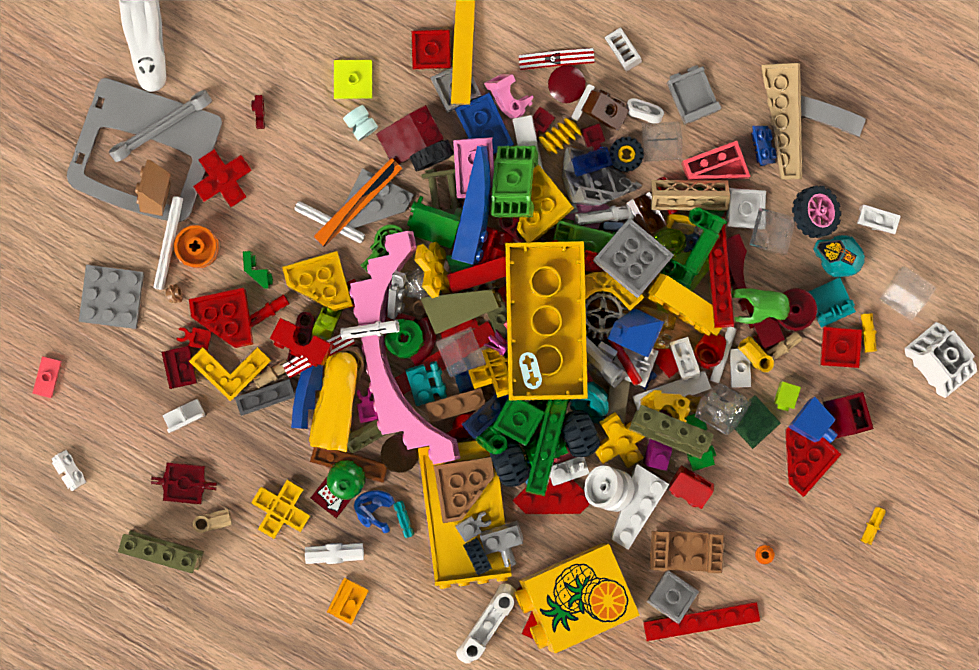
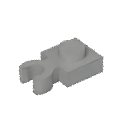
M485 511L480 512L475 520L471 515L455 525L465 543L482 533L481 526L487 527L491 524V520L486 522L481 520L486 515Z

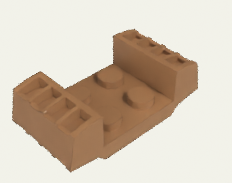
M651 531L650 569L657 571L723 572L724 534Z

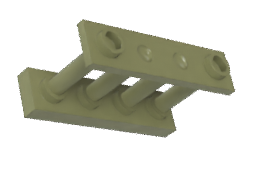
M436 169L425 170V174H421L423 180L428 179L433 208L453 215L457 207L463 209L457 198L455 169L439 172ZM447 176L451 205L450 209L443 210L439 203L436 178ZM490 196V208H489V212L492 211V197H491V196Z

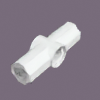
M363 543L325 544V546L305 547L306 564L325 562L326 564H337L344 561L364 560Z

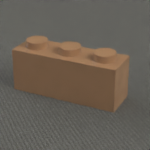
M479 388L428 403L426 408L432 423L479 409L485 403L482 389Z

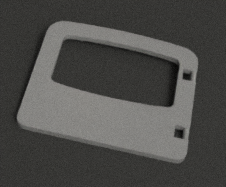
M103 78L99 81L96 88L95 96L85 119L72 161L68 167V182L74 189L109 204L168 221L171 205L166 204L163 216L140 212L139 204L136 203L137 196L99 183L87 177L84 172L97 134L102 127L136 135L182 106L183 103ZM99 97L105 99L102 109L96 108ZM195 110L151 138V140L165 144L192 157V164L180 195L183 198L179 222L185 221L190 216L198 195L193 186L203 180L206 172L198 159L214 149L222 126V120L218 115L203 110ZM79 153L85 154L82 165L76 163Z

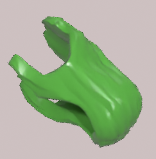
M749 288L736 289L731 292L732 298H747L754 307L752 316L735 317L736 322L746 324L759 323L768 317L785 320L790 312L789 300L783 293Z

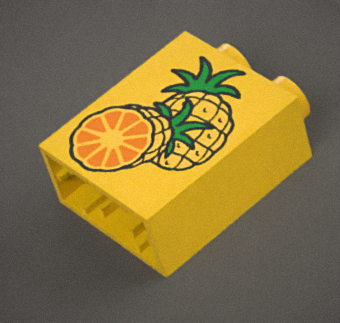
M608 543L598 544L520 579L519 582L522 589L515 592L522 612L525 614L532 610L538 625L530 628L537 647L540 650L547 646L549 651L555 654L640 616Z

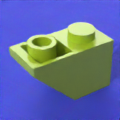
M323 306L314 324L310 340H312L313 336H318L326 341L331 339L343 309L334 312Z

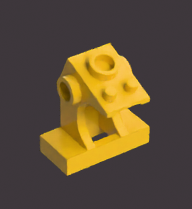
M653 390L640 399L641 405L658 412L662 409L667 410L673 418L685 423L687 421L684 418L690 412L689 404L691 400L680 394L661 393V390Z

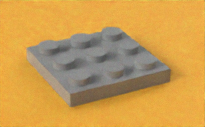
M629 218L594 258L593 262L638 298L674 255Z
M86 265L79 322L137 329L144 272Z

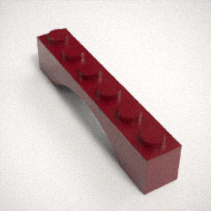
M740 234L726 239L729 273L732 279L731 288L733 291L746 288L744 260L747 250ZM740 298L738 304L742 312L745 311L747 316H752L754 311L753 305L747 298ZM769 317L759 323L747 324L749 329L753 328L755 336H753L754 341L762 349L785 340L778 322Z

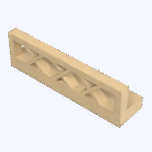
M651 180L652 210H692L697 207L703 210H728L730 191L728 181ZM656 187H664L666 190H656ZM683 187L685 188V190L679 191L676 188ZM696 187H702V188H704L705 190H703V191H698V190H696L695 188H696ZM724 187V191H717L714 188Z

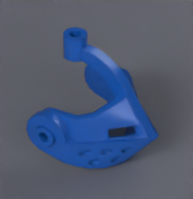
M380 490L368 491L358 496L354 502V509L360 522L365 527H370L373 523L381 528L383 533L390 531L386 522H379L373 517L372 513L381 506H392L395 503L394 498L389 493ZM370 501L372 502V504H369V505H366V506H363V505H362L363 503H366V502H370Z

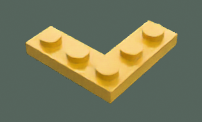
M203 347L189 360L229 401L271 361L258 347L231 373Z

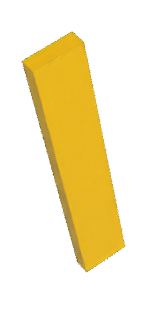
M456 0L451 104L470 105L475 0Z

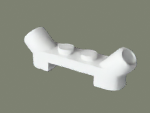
M499 585L496 594L463 644L457 649V657L462 662L471 663L482 655L486 649V644L504 617L513 608L516 590L511 585Z

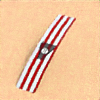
M593 48L519 55L520 70L591 64L595 62Z
M340 333L327 340L334 345L329 357L355 343L354 339L343 340ZM301 356V358L295 357L290 360V363L288 361L283 364V367L288 377L291 378L313 365L307 362L308 359Z

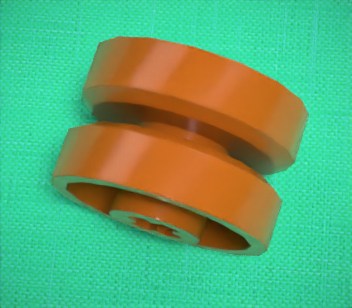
M199 225L188 226L182 229L176 236L174 251L177 258L184 265L193 268H205L217 259L219 241L216 235L205 227ZM199 244L201 246L200 249L195 250V245Z

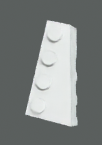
M636 463L631 475L634 483L633 498L630 504L619 512L611 535L613 541L626 549L630 548L670 485Z

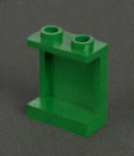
M420 196L418 201H414L410 212L413 215H410L407 226H410L409 231H413L415 237L430 242H437L439 245L452 249L463 209L457 207L453 215L422 204L424 197Z

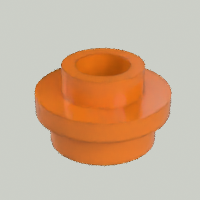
M759 546L755 551V558L761 564H769L774 559V551L770 546ZM764 551L768 552L767 558H762Z

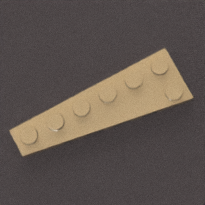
M800 63L762 65L763 79L768 95V107H770L772 117L771 124L775 134L774 141L777 148L781 180L802 179Z

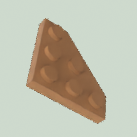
M491 457L434 465L443 523L463 520L472 505H474L494 477Z

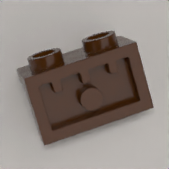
M651 191L627 202L637 223L649 235L668 225L661 210L651 209Z

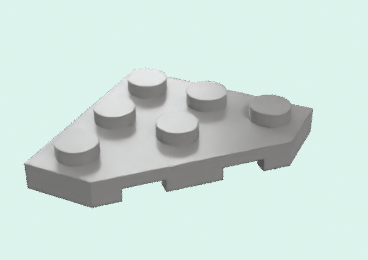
M362 168L345 204L374 176L373 173ZM389 182L347 225L355 229L393 215L404 213L414 194Z

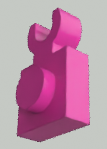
M367 388L368 395L365 397L361 395L360 390H357V396L362 400V403L357 404L361 423L378 420V414L373 406L374 401H370L372 396L370 388Z

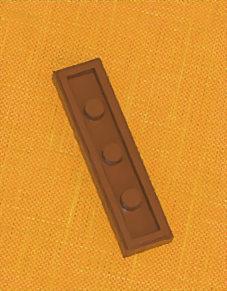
M320 447L313 448L310 459L312 463L332 468L339 461L350 460L363 469L365 478L384 483L387 468L382 462L340 450H327Z

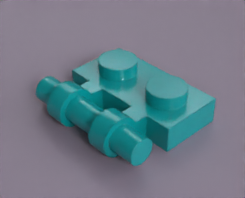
M437 361L431 362V369L427 371L424 364L405 370L416 407L435 401L434 393H438L440 399L447 397V387L443 383L441 377L442 370L438 366ZM434 377L436 385L430 386L428 378Z

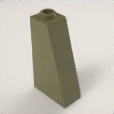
M495 289L444 294L435 298H431V296L421 298L435 334L502 307L501 302H503L498 291L495 292Z

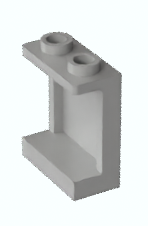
M698 65L687 69L688 73L683 75L680 73L670 76V80L667 82L684 125L721 110L719 101H716L705 75L704 66L700 68Z

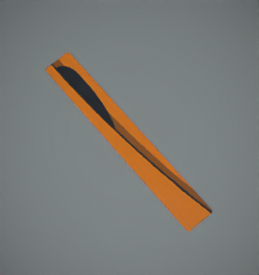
M391 158L314 235V238L325 247L402 170V167Z

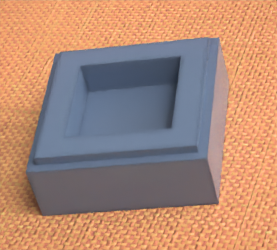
M604 222L603 230L618 231L623 226V223Z

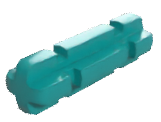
M395 502L393 506L395 511H397V517L401 528H403L404 537H412L414 531L410 527L411 522L407 511L404 510V502Z

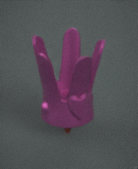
M496 329L495 337L489 336L492 342L484 345L498 351L504 357L508 353V342Z

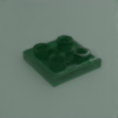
M753 395L726 420L752 449L781 424L756 395Z

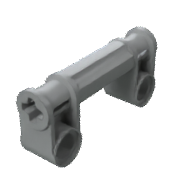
M586 336L587 360L603 375L602 377L612 387L616 388L628 374Z

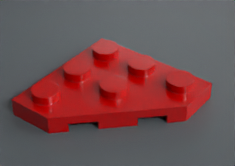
M245 288L189 299L191 318L234 348L254 344Z
M787 427L785 429L788 484L804 497L842 454L823 437L819 441L813 442Z
M549 478L545 496L528 493L525 491V487L512 500L525 514H581L590 505L585 497V491L573 479L553 486L551 478Z

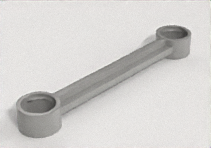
M206 90L199 91L188 102L125 142L114 145L109 150V154L115 162L125 159L131 151L195 110H201L212 102L211 97Z

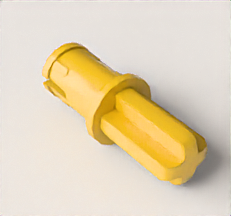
M875 507L869 522H866L867 527L860 539L862 542L872 545L877 531L881 529L879 526L886 510Z

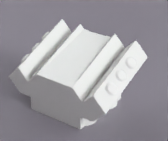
M937 322L905 347L906 356L913 359L914 366L926 377L928 384L936 387L937 394L944 398L949 396L977 372L976 363L972 360L975 357L954 330L949 332L944 325Z

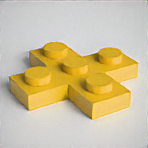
M437 242L430 243L429 250L424 244L418 245L414 259L424 271L422 287L431 298L438 297L440 291L443 294H451L452 292L446 275L449 273L444 269L446 252Z
M492 348L482 350L486 365L468 370L474 389L493 383L497 397L508 395V358L505 359L498 351Z
M616 412L599 422L608 436L600 441V446L595 452L602 464L618 454L627 468L643 459L635 443L645 436L630 431L631 422L624 426Z
M288 479L278 496L261 486L251 502L267 512L258 530L275 539L284 523L301 532L311 516L294 506L304 489Z

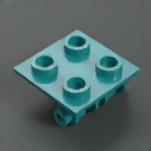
M840 277L808 291L816 301V318L821 328L856 312L854 309L855 304L853 300H850Z

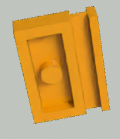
M344 577L327 613L352 625L369 590Z

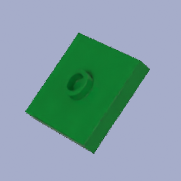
M508 397L492 428L527 446L545 412L524 400L509 401Z

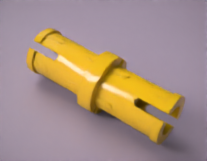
M873 313L861 314L865 353L877 351L875 337L877 331L874 328Z

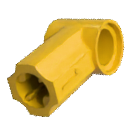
M750 336L739 343L737 348L747 357L753 367L762 372L772 370L774 360ZM765 358L764 365L760 366V361Z

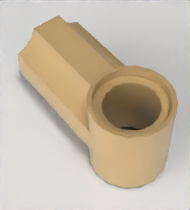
M225 509L200 515L193 520L192 524L196 532L204 533L230 526L232 522L229 510ZM199 519H205L207 522V526L203 530L197 527Z

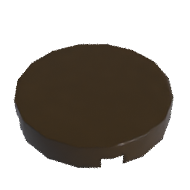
M394 435L388 438L382 445L381 461L391 472L405 473L411 470L418 461V448L407 450V445L405 446L403 442V435Z

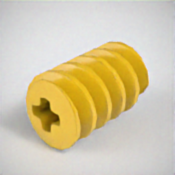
M564 118L565 125L559 122L557 124L558 129L555 127L551 128L552 134L548 131L545 132L546 139L542 136L539 137L541 145L550 157L551 151L555 154L558 153L556 147L564 149L563 142L569 145V138L576 140L575 133L582 136L580 129L572 119L570 121Z

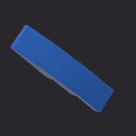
M323 365L311 366L301 372L293 404L291 428L308 429V409H315V390L322 389Z

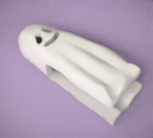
M119 0L122 26L130 49L137 80L146 91H158L166 82V64L159 0Z

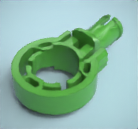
M386 225L377 231L374 243L370 246L372 254L360 264L364 270L368 272L367 265L369 264V259L389 255V252L383 246V239L388 235L386 231L389 230L390 234L404 232L400 227Z

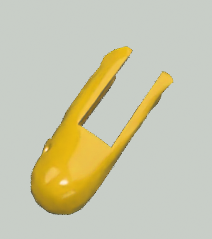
M339 352L331 358L328 364L320 396L313 413L309 437L311 447L347 452L358 370L357 361L350 353Z

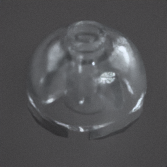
M417 266L418 269L411 271V269L403 272L406 273L407 278L403 288L406 289L405 296L421 299L426 297L428 293L422 287L424 271L420 266Z

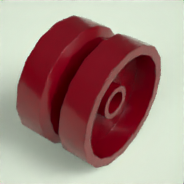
M800 288L784 291L783 294L789 300L790 312L785 320L777 319L780 325L793 331L803 330L810 326L817 313L816 301L813 296ZM793 306L799 307L798 313L792 311Z

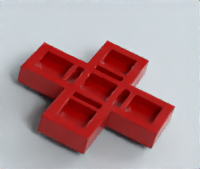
M215 149L198 159L208 177L194 185L193 188L203 202H206L220 192L231 208L246 198V195L236 181L252 170L242 155L226 165Z

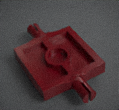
M167 462L163 477H151V480H158L151 481V484L162 485L164 491L163 501L201 505L205 489L217 490V487H211L217 486V482H206V466Z

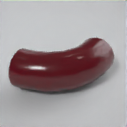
M428 316L416 322L423 332L424 345L418 353L410 357L414 366L419 365L429 357L436 345L437 334H435Z

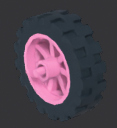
M817 185L801 190L802 192L796 195L797 198L794 199V207L792 208V213H794L793 220L797 223V228L802 230L805 236L809 235L810 238L824 237L836 231L837 225L841 222L839 218L842 214L839 209L841 207L840 203L836 200V195L832 194L829 188L825 189V186Z

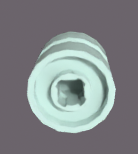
M363 105L355 108L343 118L348 127L353 128L352 133L358 141L366 138L378 128L373 118H368L369 113Z

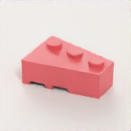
M738 141L681 162L687 180L748 179L751 177Z

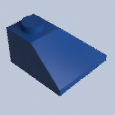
M635 308L615 321L608 339L638 354L649 357L664 322Z

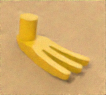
M671 214L666 219L668 225L665 227L671 229L674 221L697 227L690 222L688 216Z

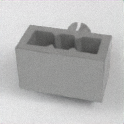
M518 521L482 531L480 534L486 555L498 551L501 553L505 567H509L510 564L511 566L516 564L511 548L523 544L524 540Z

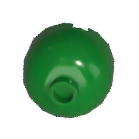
M342 460L335 463L327 475V487L330 493L341 500L355 498L362 491L365 484L363 469L350 460Z

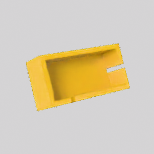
M659 273L644 290L648 294L647 298L662 305L663 309L669 313L679 315L678 318L694 326L693 328L700 333L708 336L710 334L717 336L722 329L714 328L712 304L669 276Z

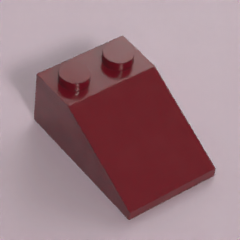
M426 105L376 133L389 160L393 158L399 165L410 160V156L416 152L444 141Z

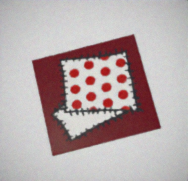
M327 477L310 497V499L336 519L351 501V499L341 500L332 495L327 487Z

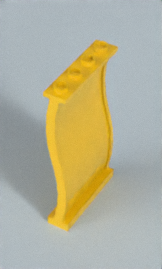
M476 440L458 442L460 458L438 464H433V461L430 460L428 454L429 446L418 447L435 586H439L440 589L450 588L451 584L456 583L459 586H467L472 581L484 584L489 583V579L497 578V581H507L508 577H512L511 566H504L501 553L498 551L486 555L492 569L477 575L463 546L465 541L455 527L456 524L471 515L475 520L482 511H485L486 515L481 520L483 522L491 520V524L487 527L481 526V531L505 525L500 479L494 466V477L463 520L443 523L434 465L490 457V453L481 447ZM480 534L469 540V541H471V540L477 538V539L479 540V542H480L482 548H483V545H482V542H481V539H480Z

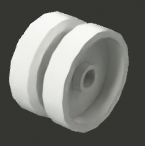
M601 465L589 473L585 481V497L594 507L618 512L624 510L630 504L634 494V483L631 476L625 471Z

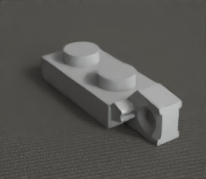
M397 270L392 274V285L389 288L387 317L393 320L399 313L403 312L405 306L403 297L406 292L404 284L407 281L406 273Z

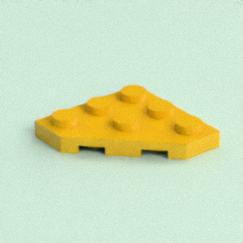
M539 164L533 170L531 201L534 204L533 217H520L517 231L527 243L535 242L575 209Z
M337 251L282 267L286 284L289 288L334 312L353 306Z

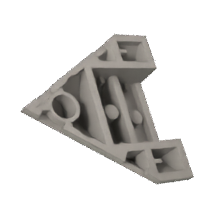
M566 147L562 179L570 203L586 206L602 205L643 186L638 182L632 183L629 179L625 178V174L601 160L597 162L590 158V153L585 150Z

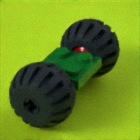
M574 410L565 415L561 430L563 436L561 437L560 435L555 458L568 453L565 444H567L570 453L574 457H587L596 452L600 446V440L589 414L584 410ZM540 433L532 436L527 446L523 445L524 454L518 441L507 439V450L500 454L490 453L495 471L504 486L515 487L527 481L530 475V468L526 459L530 461L532 466ZM504 443L497 444L495 448H501Z

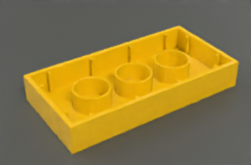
M584 241L505 243L509 401L587 399ZM526 352L533 353L538 362L542 382L536 389H529L523 380L519 359ZM525 356V360L522 363L527 364L528 370L532 369L531 363L534 362L533 358L530 359L529 356ZM532 371L529 372L530 379L527 382L535 386L539 379L534 377Z

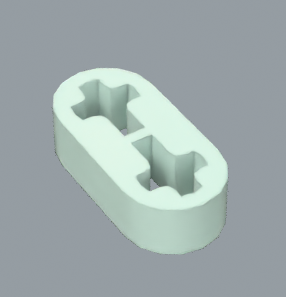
M526 352L519 359L523 380L529 389H536L542 382L538 362L533 353ZM525 356H529L530 359L533 358L534 360L531 363V370H528L527 364L522 363L525 360ZM532 371L534 377L539 379L535 386L527 382L530 379L529 372Z

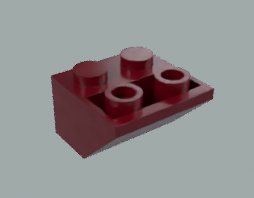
M856 392L823 402L824 407L835 419L830 428L838 434L836 438L874 429L864 392Z

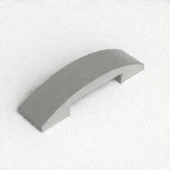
M801 96L802 118H809L860 137L865 118L831 104Z

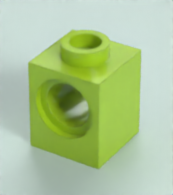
M780 381L774 404L778 405V409L788 411L789 408L794 409L801 387Z

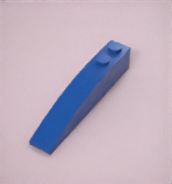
M485 145L477 146L451 257V259L472 265L481 261L483 257V242L486 241L488 236L486 229L490 208L491 186L488 152Z

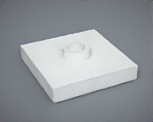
M729 188L730 201L729 208L726 211V221H728L726 227L764 229L766 191Z

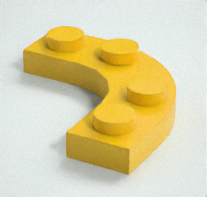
M593 272L585 275V300L596 292L604 291L613 294L631 311L644 299L642 294L636 298L606 272Z

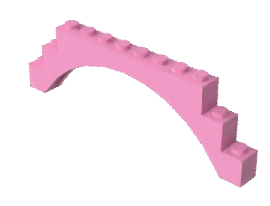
M413 231L387 235L385 248L389 255L368 260L367 270L372 279L350 284V296L354 299L355 304L354 315L358 318L359 326L374 324L376 321L385 322L389 288L392 285V274L395 270L400 272L416 252L417 247ZM384 334L383 336L372 335L362 337V353L366 356L367 361L365 368L370 376L371 382L369 387L374 395L375 401L373 406L378 414L377 426L382 435L404 431L403 442L405 446L407 445V450L429 445L428 454L433 464L459 459L460 453L457 439L433 427L414 410L403 396L392 375L388 362Z

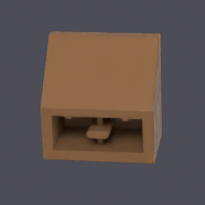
M147 159L145 167H141V182H137L135 193L138 194L136 203L139 204L140 212L163 216L171 188V174Z

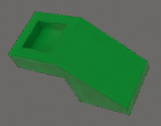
M243 251L244 271L264 289H270V285H273L272 273H269L268 269L254 270L253 267L257 265L256 255H253L251 251Z

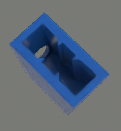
M815 396L807 401L788 426L813 442H817L824 437L831 443L838 435L830 428L835 421L834 417Z

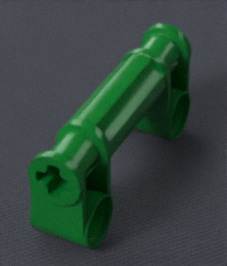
M699 207L691 210L689 220L692 224L703 229V232L687 261L682 265L670 259L661 270L664 275L669 276L689 290L695 275L699 274L719 238L720 230L728 222Z
M531 400L529 402L531 405L546 412L547 400ZM545 414L543 415V417H542V419H541V421H540L541 424L543 423V419H544ZM494 421L475 440L489 453L500 454L508 449V444L502 433L492 428L495 423ZM504 443L501 448H495L497 444Z

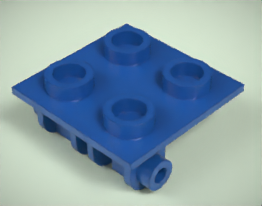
M752 126L753 132L751 135L753 142H756L753 145L757 147L755 152H758L755 153L757 163L760 166L775 164L776 151L772 147L771 140L773 136L768 126Z

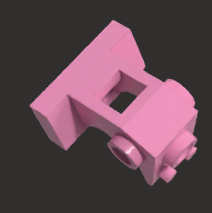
M500 74L484 84L487 90H491L500 111L509 118H519L525 113V107L532 105L533 95H526L519 100L514 99L510 93V86L516 81L513 74Z

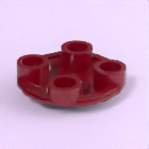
M563 65L556 68L548 80L550 94L562 104L577 101L583 95L586 88V80L583 73L573 66Z

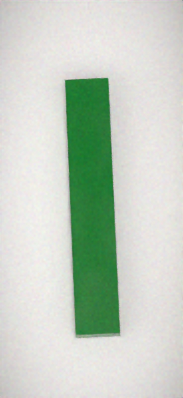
M569 399L548 400L525 490L528 493L541 496L546 494Z

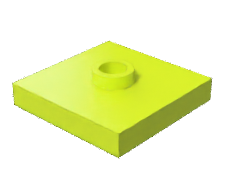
M334 60V99H373L372 60Z

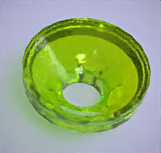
M666 229L653 236L666 249H675L670 251L674 255L672 258L679 255L686 247L685 235L679 230Z

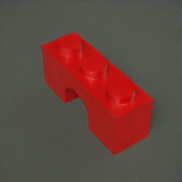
M280 318L269 338L274 341L273 345L284 349V347L290 349V354L301 358V356L308 359L307 362L315 367L318 364L324 366L334 345L318 336H313L308 345L302 346L297 339L301 327Z

